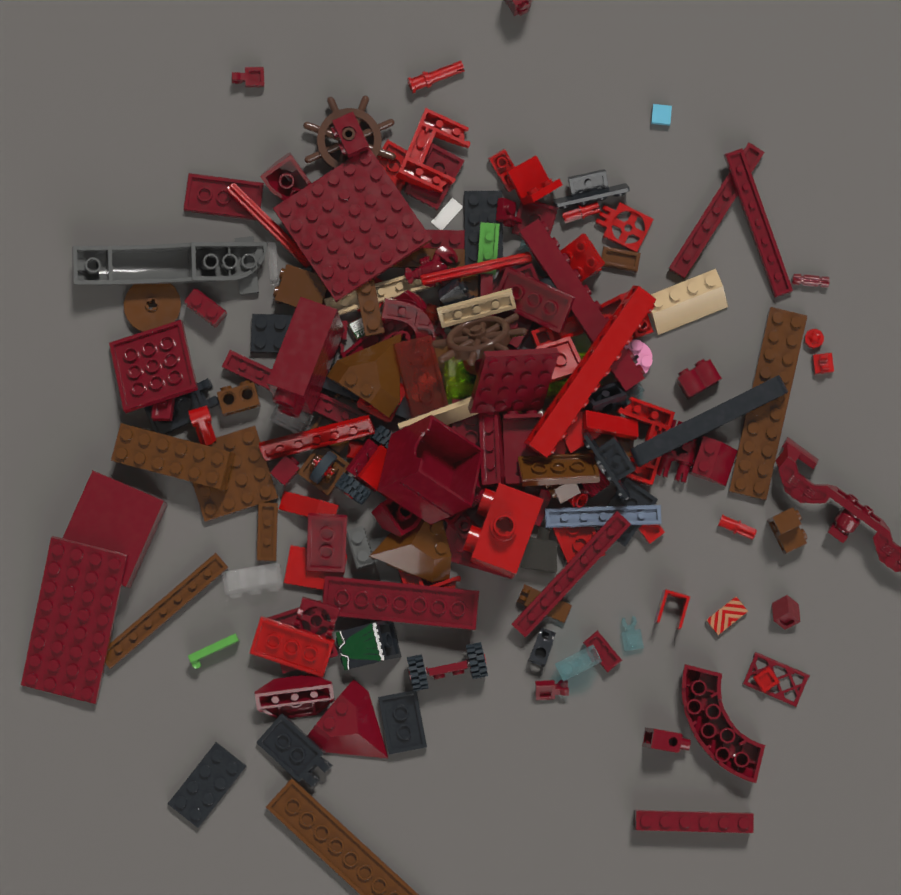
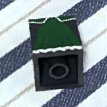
M378 621L336 632V643L340 649V661L344 666V670L402 657L394 622Z

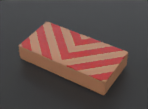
M735 596L710 616L706 622L719 635L746 614L748 610Z

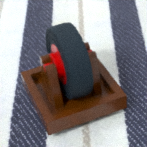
M324 446L316 448L297 474L329 496L335 488L338 479L343 473L347 472L345 469L349 463Z

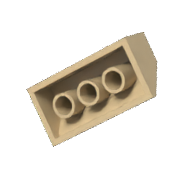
M713 269L651 294L657 300L649 316L657 335H660L727 308L728 304L724 288L717 270Z

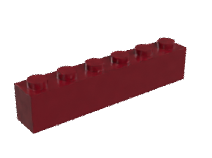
M634 810V830L754 833V813Z

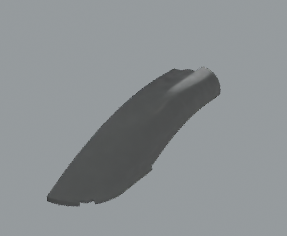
M191 242L133 246H73V285L168 284L239 280L252 274L261 265L267 252V242Z

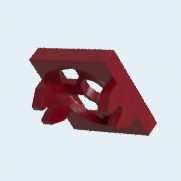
M303 597L294 627L305 630L301 620L309 622L311 633L316 634L317 629L321 626L328 627L329 629L324 634H321V636L331 639L340 607ZM317 607L316 613H313L311 616L303 614L307 609ZM323 609L327 611L331 621L324 620V617L321 615ZM315 615L320 616L322 619V623L319 626H314L311 623V618Z

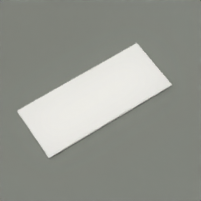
M452 198L431 223L439 230H443L463 206Z

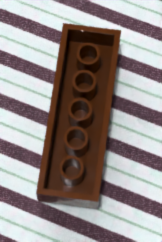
M121 423L111 461L226 490L235 453Z

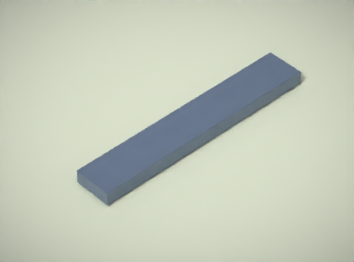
M661 505L545 508V528L603 526L616 511L629 521L631 525H661Z

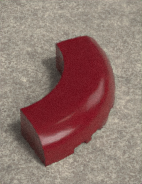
M684 664L682 700L686 718L695 738L704 751L722 768L744 780L757 783L765 745L757 743L742 734L728 717L721 696L722 673Z

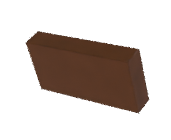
M603 246L601 258L605 262L604 267L637 273L641 253Z

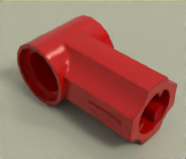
M208 406L189 410L190 420L196 429L200 444L207 446L217 441Z

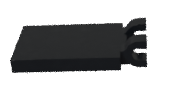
M207 378L197 383V391L175 397L172 421H153L151 419L153 405L144 407L153 431L167 434L191 423L189 410L206 405L208 409L220 405L218 397L214 396L207 400L203 392L213 387L211 380Z
M284 713L274 721L256 742L298 782L304 779L311 787L320 781L312 773L317 766L324 773L333 766L322 757L326 752Z

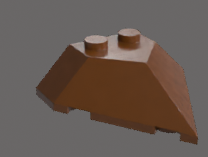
M401 334L337 360L327 377L371 404L373 408L390 418L400 403Z
M422 519L415 529L401 537L390 532L368 556L372 559L383 561L387 565L410 575L421 577L429 583L450 579L451 552L442 520L430 525Z

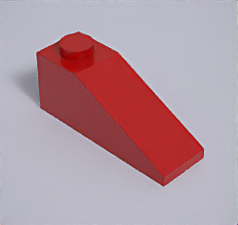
M284 491L279 510L308 518L309 513L337 514L339 505Z

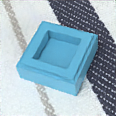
M653 104L651 124L670 126L672 106Z

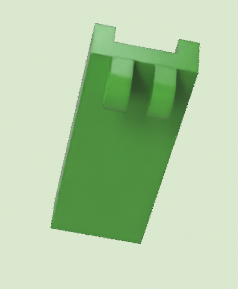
M480 222L478 263L497 259L500 224ZM492 270V271H488V272H483V273H479V274H493V275H496V270Z
M235 633L188 655L192 666L195 669H199L201 667L200 659L239 642L238 635Z

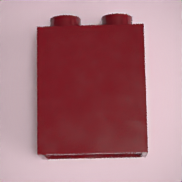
M300 297L267 381V385L273 395L272 401L279 404L277 408L279 412L294 418H299L301 411L309 414L313 413L345 331L337 309Z
M92 470L63 538L128 554L122 585L131 589L168 504L159 498Z

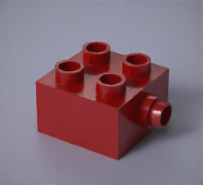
M501 483L498 484L496 492L485 488L476 513L486 517L482 529L471 526L463 550L473 553L470 562L514 578L544 499Z

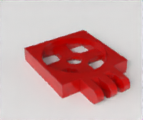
M621 202L616 210L603 205L602 210L608 212V214L600 212L598 216L605 220L596 219L595 221L598 225L606 228L603 237L632 252H638L653 222V218ZM623 212L631 213L628 221L625 222L617 219V216ZM638 217L644 222V231L635 227ZM625 225H630L632 230L629 232L625 231ZM612 226L620 228L621 235L619 239L614 236ZM634 235L640 238L637 242L625 243L628 236Z

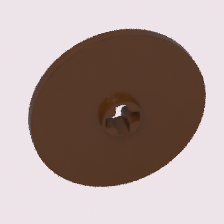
M171 283L134 284L126 294L124 312L129 323L137 330L144 332L177 321L181 312V299L176 288ZM154 301L157 307H153L152 310H150L148 304H152Z

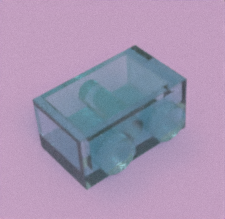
M591 645L555 663V666L562 680L565 681L599 664L602 660L595 646Z

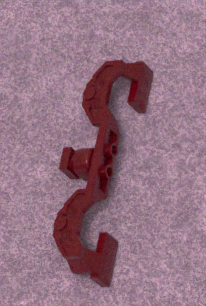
M787 437L782 445L784 450L775 460L779 467L778 470L785 492L800 503H826L829 498H832L843 507L837 513L835 522L830 525L828 533L844 543L849 533L854 532L862 520L877 531L873 536L879 560L893 571L901 572V547L893 541L891 531L884 520L875 515L872 508L860 504L854 495L846 494L837 486L813 484L802 476L798 471L796 460L800 459L814 469L819 459Z

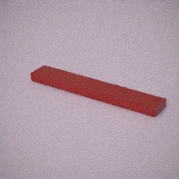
M365 415L259 442V448L265 461L372 435L375 434V429L370 416Z

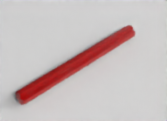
M232 183L227 188V192L305 268H308L310 264L295 241L235 183Z
M530 252L423 274L420 276L422 285H428L532 262V255Z

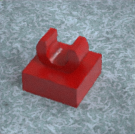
M832 353L812 355L814 375L834 372Z

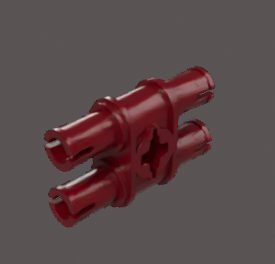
M673 419L671 428L675 427L677 420ZM698 438L680 446L681 451L684 453H681L679 456L676 455L674 450L662 455L656 475L661 476L664 469L662 477L668 478L671 462L676 461L679 466L674 480L679 482L682 474L681 482L686 483L689 469L694 464L693 460L696 450L699 448L697 444Z

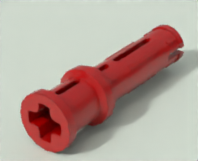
M460 60L429 73L424 71L419 76L408 77L407 81L411 92L414 94L416 90L424 87L430 88L437 81L465 72L463 63Z

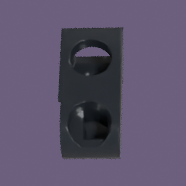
M541 627L528 662L542 667L546 665L556 632Z

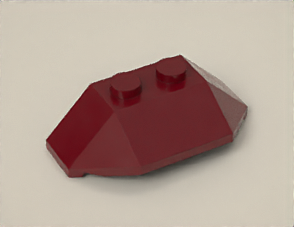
M313 674L276 678L254 692L257 710L276 719L282 713L288 718L318 715L330 703L335 701L332 682Z

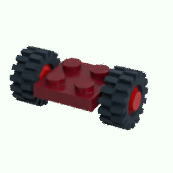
M382 425L376 428L375 434H372L370 437L372 440L368 439L345 469L356 479L343 473L335 484L344 494L361 505L364 504L371 494L361 484L366 485L374 492L376 490L359 478L358 474L380 445L386 449L388 448L392 434L390 430Z
M481 642L466 645L468 656L466 661L433 668L426 667L425 669L422 654L407 657L413 691L429 689L426 673L429 674V677L433 676L435 680L445 678V673L452 672L453 676L464 674V670L468 669V665L470 666L472 679L487 677V664Z

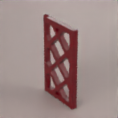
M755 652L743 684L762 692L758 685L756 686L748 682L751 675L758 674L768 667L765 666L758 669L756 665L758 657L767 661L774 674L773 666H780L786 670L787 674L779 676L777 679L780 680L788 676L792 687L782 691L778 683V693L775 694L767 691L764 694L796 707L810 675ZM796 673L803 676L802 683L795 685L791 675ZM794 689L796 694L794 702L786 699L784 693Z

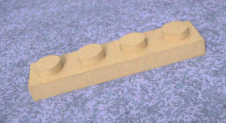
M510 288L439 307L437 311L441 326L445 328L515 309L516 304L512 289Z

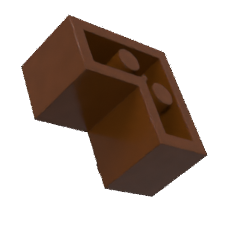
M793 507L767 520L783 554L807 544V535L804 529L799 528L802 525L800 522L802 517L799 511L794 510Z

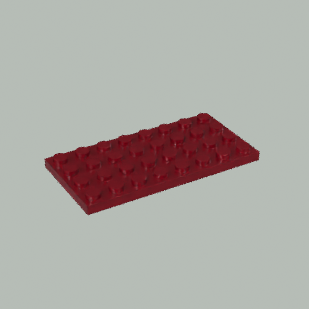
M56 536L51 537L21 681L22 686L93 704L97 703L128 554Z

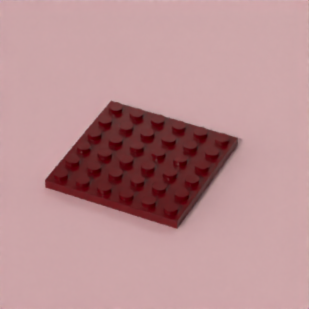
M370 148L353 156L273 207L274 212L336 303L432 241V238Z

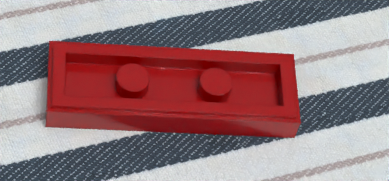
M589 410L583 412V425L586 431L633 440L639 437L638 420Z

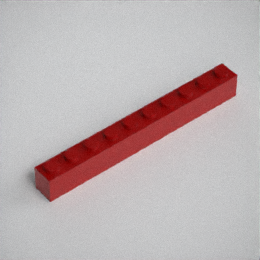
M633 285L524 441V444L546 458L555 452L558 441L566 436L567 428L577 420L581 408L586 407L592 392H596L600 387L599 382L603 376L606 377L609 374L612 363L617 361L622 355L621 350L632 341L633 333L643 325V319L646 314H649L654 309L656 298L640 286Z

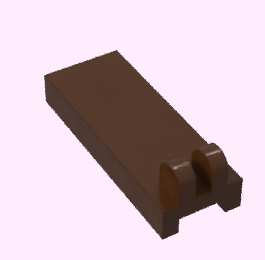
M524 584L517 603L527 607L541 591ZM560 600L547 616L565 623L572 605Z

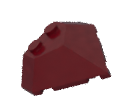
M353 679L307 736L327 753L389 759L369 691Z

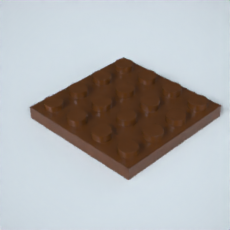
M255 425L217 437V441L207 445L233 452L235 456L226 490L192 482L205 522L257 506L259 503H267L278 499L267 461L263 458L259 448L260 439Z

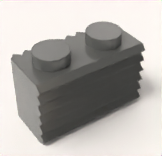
M360 526L347 530V537L356 568L360 569L373 565L375 560L368 557L372 550L370 549L365 527Z

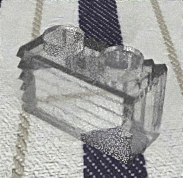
M277 404L269 420L293 433L309 430L315 417L301 411L299 418L290 417L277 410L279 404Z

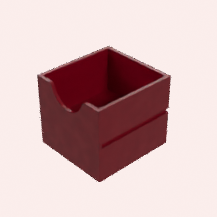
M429 415L391 434L378 491L430 525L449 517L451 514L454 515L472 507L484 450L433 415Z

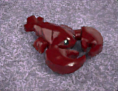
M438 247L434 252L432 261L429 260V256L419 259L422 266L413 271L406 268L404 278L408 284H412L414 279L420 280V276L423 274L447 270V266L440 259L446 263L453 264L449 257L451 256L455 263H458V256L451 247ZM453 279L442 281L439 283L443 287ZM436 283L428 284L425 286L436 287Z

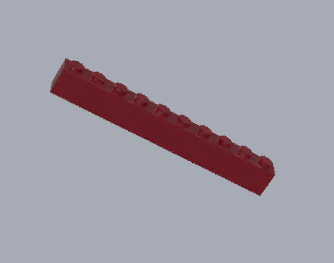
M538 218L520 230L519 235L557 289L576 297L571 313L593 344L609 318L608 316L604 317L601 313L603 309L597 300L594 302L591 298L592 292L587 285L583 286L579 280L582 278L576 269L573 270L569 265L571 261L567 254H562L559 250L560 244L555 237L551 238L548 231L550 229L544 221L541 222ZM624 347L621 350L622 355L620 358L614 361L610 367L611 373L626 392L645 379L643 376L645 371L640 364H635L633 361L635 357L631 350Z

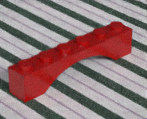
M628 292L600 304L603 309L601 311L603 316H608L610 319ZM572 316L567 318L562 333H557L543 326L531 331L530 337L534 346L537 347L569 336L573 338L585 332L575 317Z

